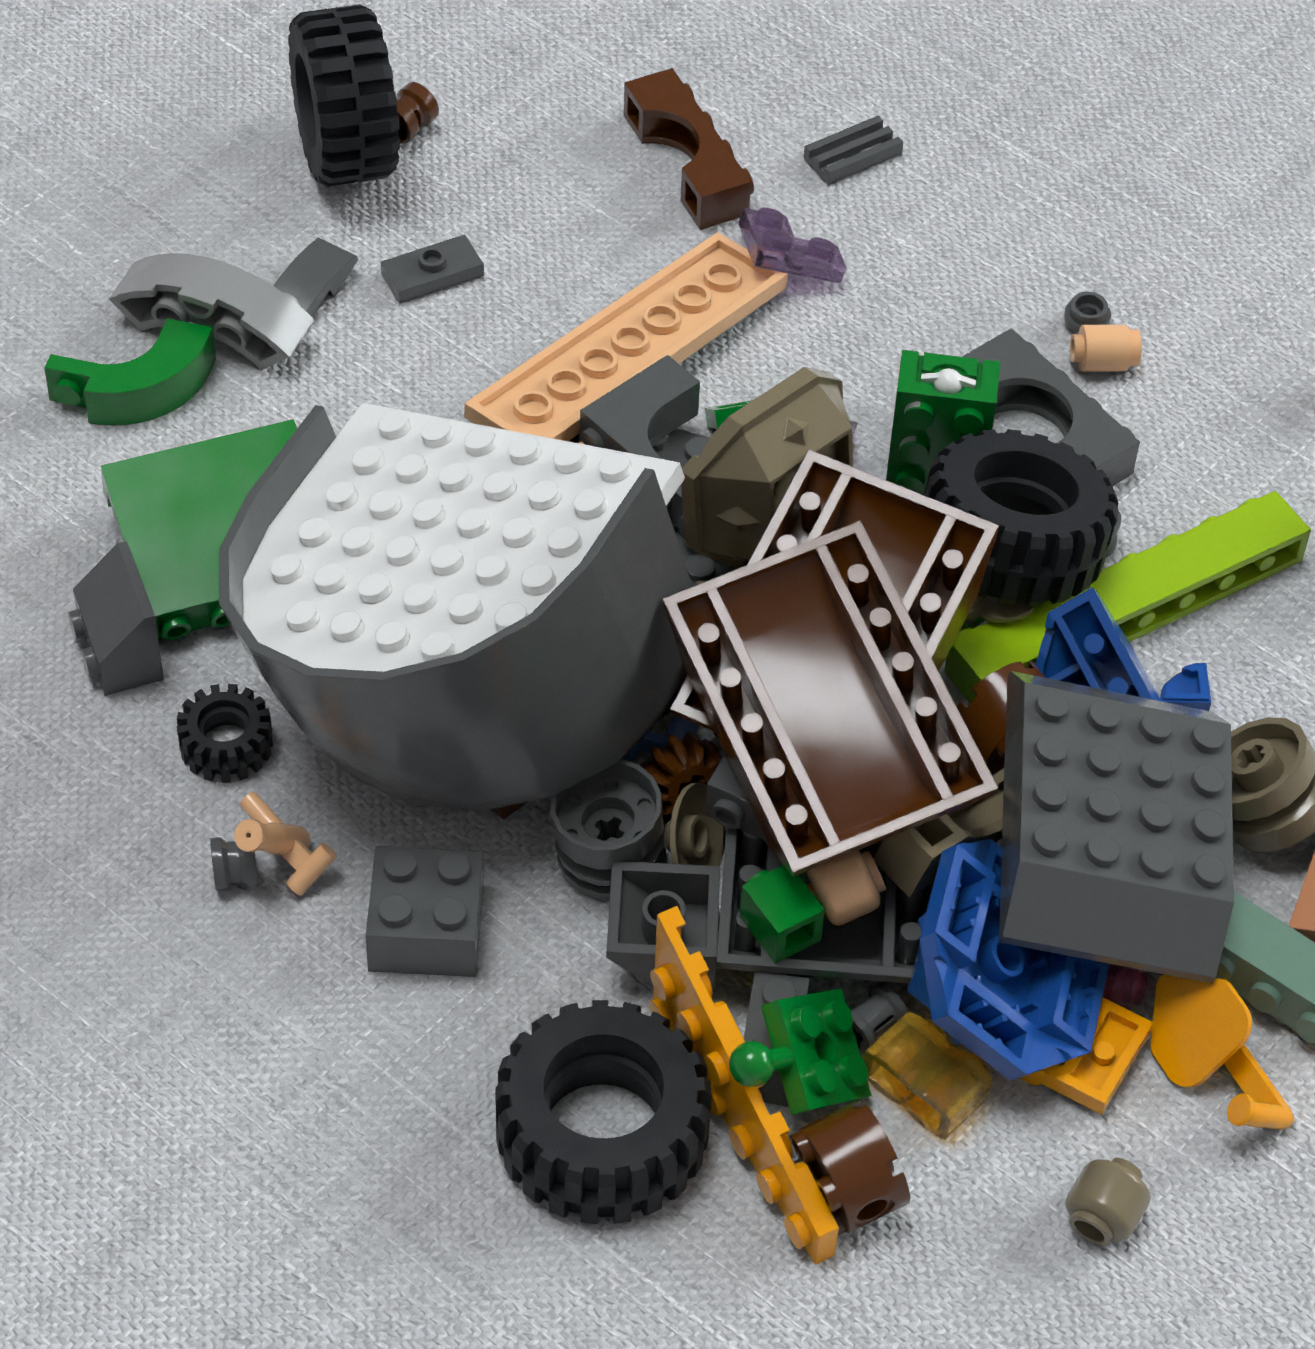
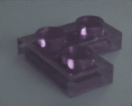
M767 207L760 208L759 210L743 208L738 224L754 267L841 284L847 267L838 246L829 240L814 237L810 240L794 237L787 216H784L775 209Z

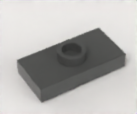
M465 234L380 262L381 274L399 303L484 276V263Z

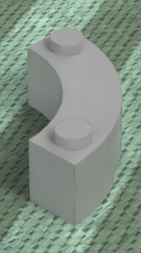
M158 254L134 262L109 297V300L141 332L150 328L163 327L167 318L213 327L215 339L222 341L243 354L260 370L289 358L314 320L300 306L299 301L294 296L281 292L261 278L228 263L191 254Z

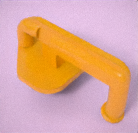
M1162 975L1156 984L1150 1048L1153 1056L1169 1079L1179 1086L1196 1087L1204 1083L1224 1064L1244 1092L1233 1097L1228 1105L1227 1117L1232 1125L1238 1127L1247 1125L1256 1128L1278 1130L1291 1127L1295 1121L1291 1108L1245 1045L1251 1033L1252 1017L1248 1007L1231 983L1219 978H1215L1211 984Z

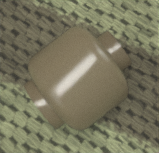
M1118 1157L1113 1158L1112 1161L1096 1159L1086 1164L1066 1198L1065 1206L1071 1217L1069 1221L1071 1227L1080 1236L1098 1245L1106 1246L1110 1242H1122L1128 1239L1147 1210L1151 1198L1146 1184L1141 1180L1143 1175L1140 1169L1128 1160Z

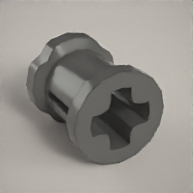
M878 983L869 991V998L851 1011L853 1018L852 1027L860 1054L867 1055L873 1050L876 1045L875 1041L892 1027L900 1029L909 1021L908 1010L904 1002L893 989L885 984Z

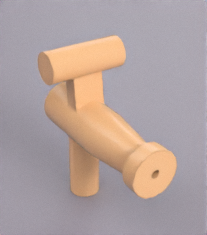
M256 792L249 793L240 802V807L251 819L241 821L235 828L234 840L236 845L241 850L247 852L260 850L269 854L281 855L296 870L286 881V884L294 893L302 896L337 858L336 853L325 843H320L311 852L308 849L311 841L308 831L302 826L284 824Z

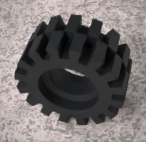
M219 684L211 685V694L207 696L200 689L194 693L195 703L187 698L182 704L183 712H178L177 734L181 758L184 764L189 763L190 771L196 776L203 770L204 780L213 782L215 774H221L222 783H231L230 774L234 773L238 774L241 781L248 778L247 768L249 767L257 773L263 768L262 759L265 761L269 760L271 756L270 747H273L271 716L269 708L266 709L263 698L259 696L254 699V691L245 687L241 694H238L237 684H228L227 692H220ZM222 725H234L245 730L241 736L230 741H214L205 736L211 729Z

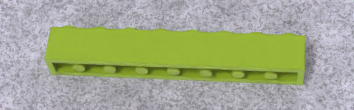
M1275 490L1259 498H1250L1244 501L1238 508L1218 517H1208L1198 526L1179 535H1169L1160 541L1159 544L1140 553H1130L1124 556L1118 563L1103 569L1098 579L1088 589L1095 588L1128 641L1131 642L1303 561L1311 529ZM1071 596L1066 601L1057 604L1045 601L1041 606H1033V613L1018 621L1007 623L989 621L974 629L967 628L960 631L946 657L944 672L967 701L971 703L977 697L972 688L994 671L1008 664L1020 661L1026 669L1029 668L1030 662L1036 665L1046 630L1045 624L1048 612L1074 597Z

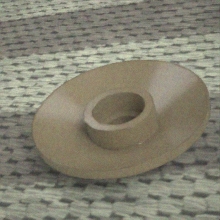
M691 783L683 788L675 802L671 820L666 824L664 831L665 846L671 852L673 864L720 866L724 840L723 826L714 818L705 815L707 785L703 783Z

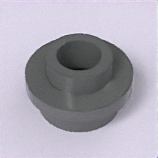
M1081 292L1076 294L1066 305L1064 320L1068 327L1075 332H1079L1081 325H1109L1111 311L1106 299L1100 294Z

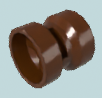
M410 82L397 93L396 106L399 117L398 134L400 144L409 142L417 135L419 127L428 126L439 115L436 99L420 83Z

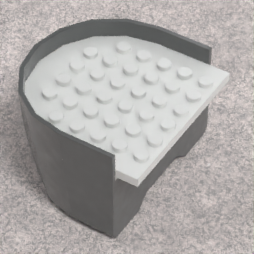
M362 403L336 437L325 408L315 405L247 493L219 548V605L246 652L280 703L307 738L339 768L349 773L352 778L408 804L417 806L485 811L551 798L616 765L659 721L688 676L663 605V598L693 587L666 507L685 477L680 462Z

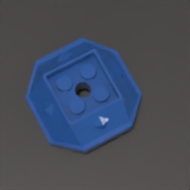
M991 839L968 844H956L942 851L927 911L918 919L921 930L920 944L908 992L930 1009L932 1022L951 1035L953 1044H963L1010 1081L1090 1053L1109 964L1000 943L1002 847Z

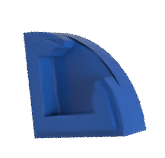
M1195 663L1183 667L1180 673L1173 676L1163 685L1160 700L1162 702L1209 711L1211 696L1206 663Z

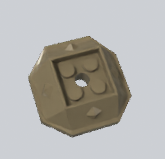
M803 367L730 415L710 436L700 456L693 455L682 467L685 479L681 483L685 541L688 547L702 556L736 569L747 566L808 450L853 467L855 444L852 442V426L843 403L842 380L830 372Z

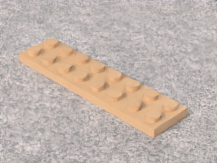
M717 232L465 402L464 418L473 424L569 441L580 433L581 409L666 355H669L678 364L786 289L788 273Z

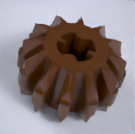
M690 731L685 734L681 741L677 736L668 733L667 746L660 749L650 745L651 754L654 757L653 760L639 763L643 769L654 777L662 793L664 816L668 815L670 819L675 802L683 788L691 783L707 785L723 758L719 754L720 750L712 741H708L706 738L701 740L697 734H693Z

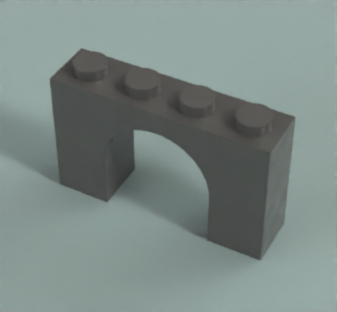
M1012 328L962 356L976 358L980 363H983V359L1001 361L995 414L1003 411L1018 410L1035 413L1048 419L1059 428L1064 436L1057 444H1060V442L1068 444L1074 448L1076 454L1080 456L1085 454L1092 459L1096 465V470L1102 469L1112 486L1134 473L1140 441L1135 438L1131 430L1119 424L1102 408L1097 400L1084 393L1070 380L1064 371L1057 369L1039 353L1031 342L1024 340Z
M666 355L581 409L579 441H582L585 445L663 459L652 447L661 438L698 415L700 381L669 355ZM680 485L666 507L671 522L685 538Z

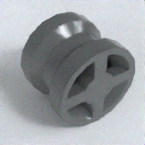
M221 837L210 838L216 891L227 890L231 884L243 883L247 887L259 886L255 852L241 850L235 841L226 842Z

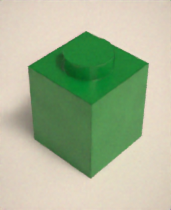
M782 865L772 871H760L753 875L746 884L742 885L739 917L775 964L821 941L825 909L799 875L793 877L786 867Z

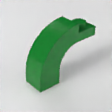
M167 318L156 343L149 351L134 360L119 364H99L50 354L44 367L49 400L69 406L85 407L87 409L88 422L97 425L136 424L166 415L190 400L201 389L210 375L216 361L213 327Z

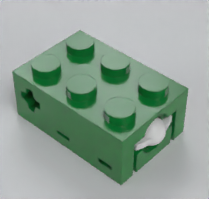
M902 350L886 474L887 481L924 495L932 462L937 458L941 450L962 436L970 433L977 436L982 430L993 429L1001 361L983 359V363H980L976 358L924 352V356H921L918 351Z

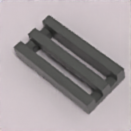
M878 115L804 146V159L827 184H831L902 154L903 141L899 137L893 139V130L889 126L883 128V119Z

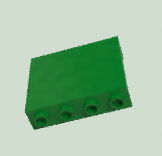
M294 419L101 465L103 492L108 507H112L122 542L127 541L155 615L158 640L163 638L166 640H176L188 635L190 631L210 626L222 628L231 625L219 605V548L247 493L297 430Z

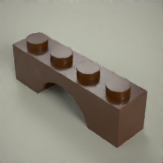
M673 68L624 82L623 116L641 143L668 145L684 152L691 158V161L682 167L680 201L698 228L702 230L749 215L750 195L754 193V183L751 174L746 168L742 169L734 158L731 145L726 139H721L714 129L710 114L707 111H702L696 103L689 84H683Z

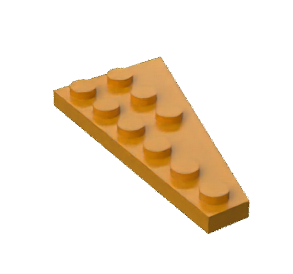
M675 906L657 914L655 967L650 972L653 984V999L649 1001L651 1014L653 1011L669 1019L672 1032L677 1028L683 1030L693 1041L692 1052L697 1051L702 1054L707 1066V1079L711 1082V1113L715 1116L721 1114L729 1127V1138L735 1152L743 1160L748 1158L755 1168L757 1183L763 1197L770 1204L776 1202L785 1216L784 1224L790 1240L796 1248L801 1249L804 1247L816 1265L835 1256L839 1227L808 1165L804 1162L794 1164L792 1160L793 1149L788 1137L790 1130L780 1111L772 1115L769 1114L760 1093L759 1087L764 1086L765 1083L758 1087H746L739 1084L732 1077L729 1069L731 1053L738 1045L744 1043L745 1040L727 1004L723 1001L713 1002L712 987L707 975L709 968L700 951L689 955L681 939V929L686 923L678 907Z

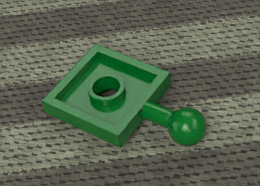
M842 989L779 999L761 1005L772 1048L769 1049L757 1041H747L738 1045L731 1053L729 1059V1069L732 1077L739 1084L746 1087L763 1085L771 1078L774 1071L779 1070L791 1115L853 1102L872 1096L867 1080V1066L860 1056L852 1027V1013L845 1002Z

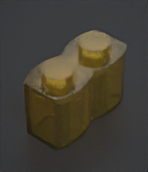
M909 1011L870 1046L864 1055V1061L868 1070L867 1080L884 1096L903 1105L907 1112L922 1127L944 1140L988 1099L993 1082L986 1064L980 1057L972 1052H964L950 1045L943 1029L932 1022L931 1019H923Z

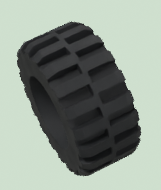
M360 4L299 13L291 20L289 25L288 55L291 70L290 79L299 134L302 138L310 172L313 173L314 180L329 187L388 178L397 169L396 165L399 163V117L397 115L396 91H394L392 67L388 58L389 53L386 42L383 39L381 26L377 23V16L371 9Z
M995 429L982 430L977 436L970 433L950 443L933 460L924 496L999 525V531L977 596L986 599L988 595L1000 599L999 603L1014 605L1015 601L1026 602L1027 606H1041L1045 601L1057 604L1066 601L1071 596L1075 597L1088 589L1101 574L1119 513L1117 509L1119 503L1115 490L1102 469L1096 470V465L1092 459L1085 454L1081 456L1076 454L1074 448L1068 444L1051 442L1048 440V436L1037 433L1034 436L1024 435L1021 433V430L1007 429L1005 433H997Z
M592 1000V1007L579 1008L578 1003L560 1007V1015L552 1018L548 1013L532 1022V1034L530 1035L526 1031L520 1033L510 1045V1055L502 1059L498 1070V1085L495 1087L496 1141L499 1154L504 1156V1168L512 1181L517 1183L522 1181L523 1193L534 1203H540L543 1199L549 1202V1212L563 1218H567L568 1213L573 1212L581 1215L580 1222L592 1224L598 1223V1217H613L614 1224L631 1221V1213L641 1210L644 1216H648L662 1209V1198L664 1196L669 1200H675L687 1189V1178L696 1177L703 1163V1153L707 1149L712 1101L711 1082L707 1079V1066L702 1054L697 1051L692 1052L693 1041L679 1028L672 1032L670 1030V1020L653 1011L650 1016L641 1013V1006L627 1002L623 1003V1007L608 1006V1000ZM591 1085H613L637 1094L648 1103L655 1114L645 1125L627 1135L615 1138H594L581 1135L567 1128L553 1115L551 1110L564 1096L579 1088Z

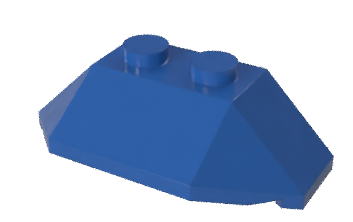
M1095 588L1088 589L1048 612L1045 624L1046 630L1036 666L1045 678L1161 701L1130 642Z

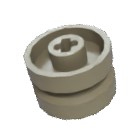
M1267 717L1245 723L1231 731L1232 818L1235 842L1249 851L1273 852L1289 848L1310 837L1315 832V750L1301 726L1287 718Z

